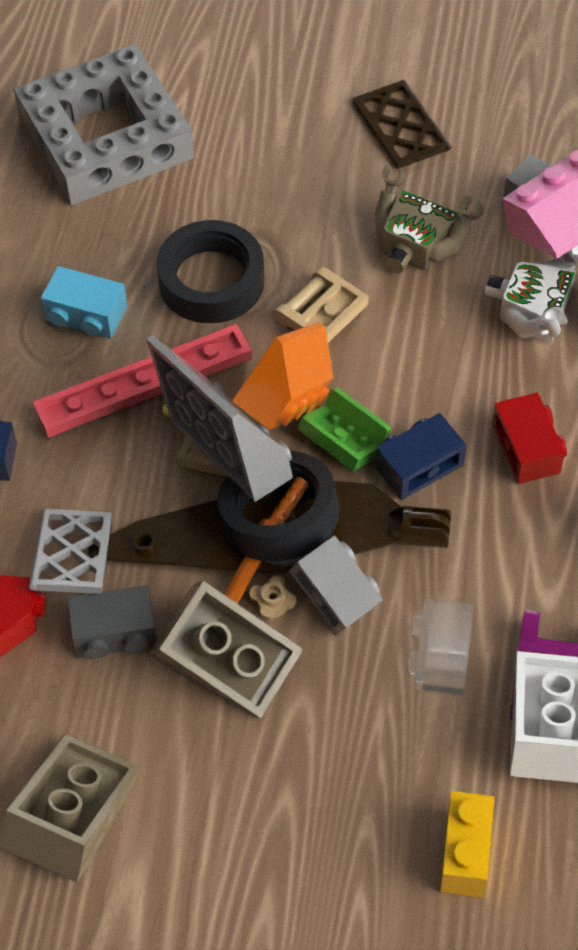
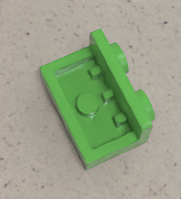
M338 387L330 390L324 406L302 416L297 428L309 437L313 443L321 446L338 459L342 465L350 468L352 471H356L376 459L377 447L389 437L391 427Z

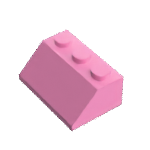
M578 150L573 151L568 157L554 166L545 169L543 173L502 198L509 234L556 259L578 245Z

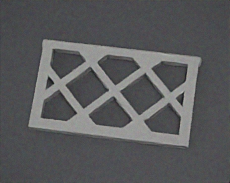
M44 509L29 589L102 594L112 512ZM49 520H63L67 523L55 530L48 527ZM89 522L103 523L102 529L95 533L86 527L85 524ZM76 530L85 537L71 544L62 536ZM54 542L63 549L51 556H47L44 553L45 545ZM95 544L99 547V554L94 558L90 559L81 552V550ZM70 556L81 563L69 571L58 564V562ZM47 568L58 575L53 580L39 579L40 572ZM90 570L96 574L95 582L77 579L78 576Z

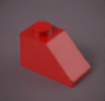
M0 575V657L37 631L39 617H45L47 594L29 589L31 577Z

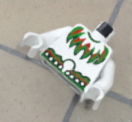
M578 245L571 249L569 254L566 253L558 259L554 258L535 263H517L510 280L490 275L485 288V295L502 300L500 320L506 323L520 338L536 337L552 344L554 337L561 333L559 325L568 322L564 311L572 294L576 274L574 270L575 265L578 267Z

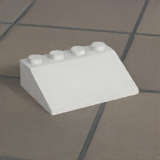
M517 651L511 731L510 776L578 783V657Z

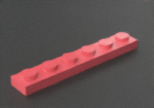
M237 324L171 349L199 370L205 377L252 359V350ZM151 356L33 402V406L47 437L50 438L163 394Z

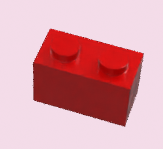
M536 392L496 402L492 425L517 484L560 474L564 457H567L568 453L567 445L562 435L557 436L553 427L552 411L548 405H543L539 393Z

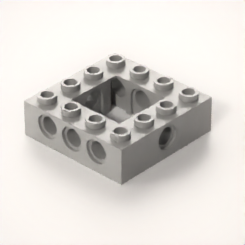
M136 44L13 88L19 118L71 206L194 159L192 129ZM126 101L128 114L130 117L134 116L138 123L86 143L83 142L71 121L75 123L80 121L81 117L102 109L107 111L111 109L110 106Z

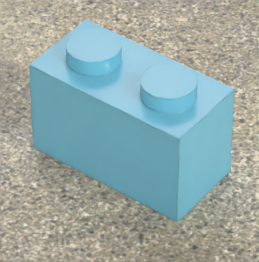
M60 266L55 270L41 296L46 321H50L57 326H68L82 330L92 336L100 335L110 339L128 307L124 284Z

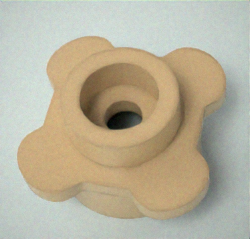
M273 576L268 583L262 586L256 585L250 589V599L257 602L261 616L266 619L280 617L288 609H292L296 605V596L289 593L285 587V579L281 576ZM270 595H276L277 598L272 600L269 597Z

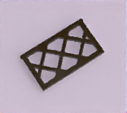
M405 80L353 98V104L397 169L451 150L452 146ZM403 90L409 100L407 102L391 98V95ZM373 101L381 103L377 113L369 111L365 103ZM387 105L404 109L401 118L383 115ZM410 111L419 113L425 122L424 125L407 121ZM379 122L397 126L393 136L384 134L378 125ZM402 129L420 132L417 142L399 138ZM426 134L435 136L440 144L429 146L422 143ZM396 145L412 149L413 151L410 155L401 158L394 147Z

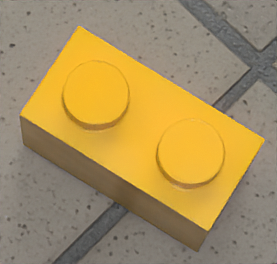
M451 791L444 845L441 893L484 898L488 881L495 796Z

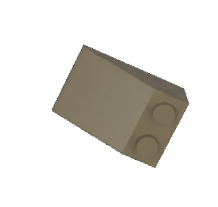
M201 581L192 585L153 645L150 653L187 678L255 717L261 718L302 653L303 648L205 581Z
M65 734L6 810L0 848L74 882H78L102 845L139 774L140 766Z

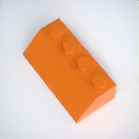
M316 322L276 337L232 402L268 430L280 424L286 426L293 418L299 419L304 412L306 414L310 413L314 407L318 409L327 399L330 392L327 387L334 378L325 326L320 322Z

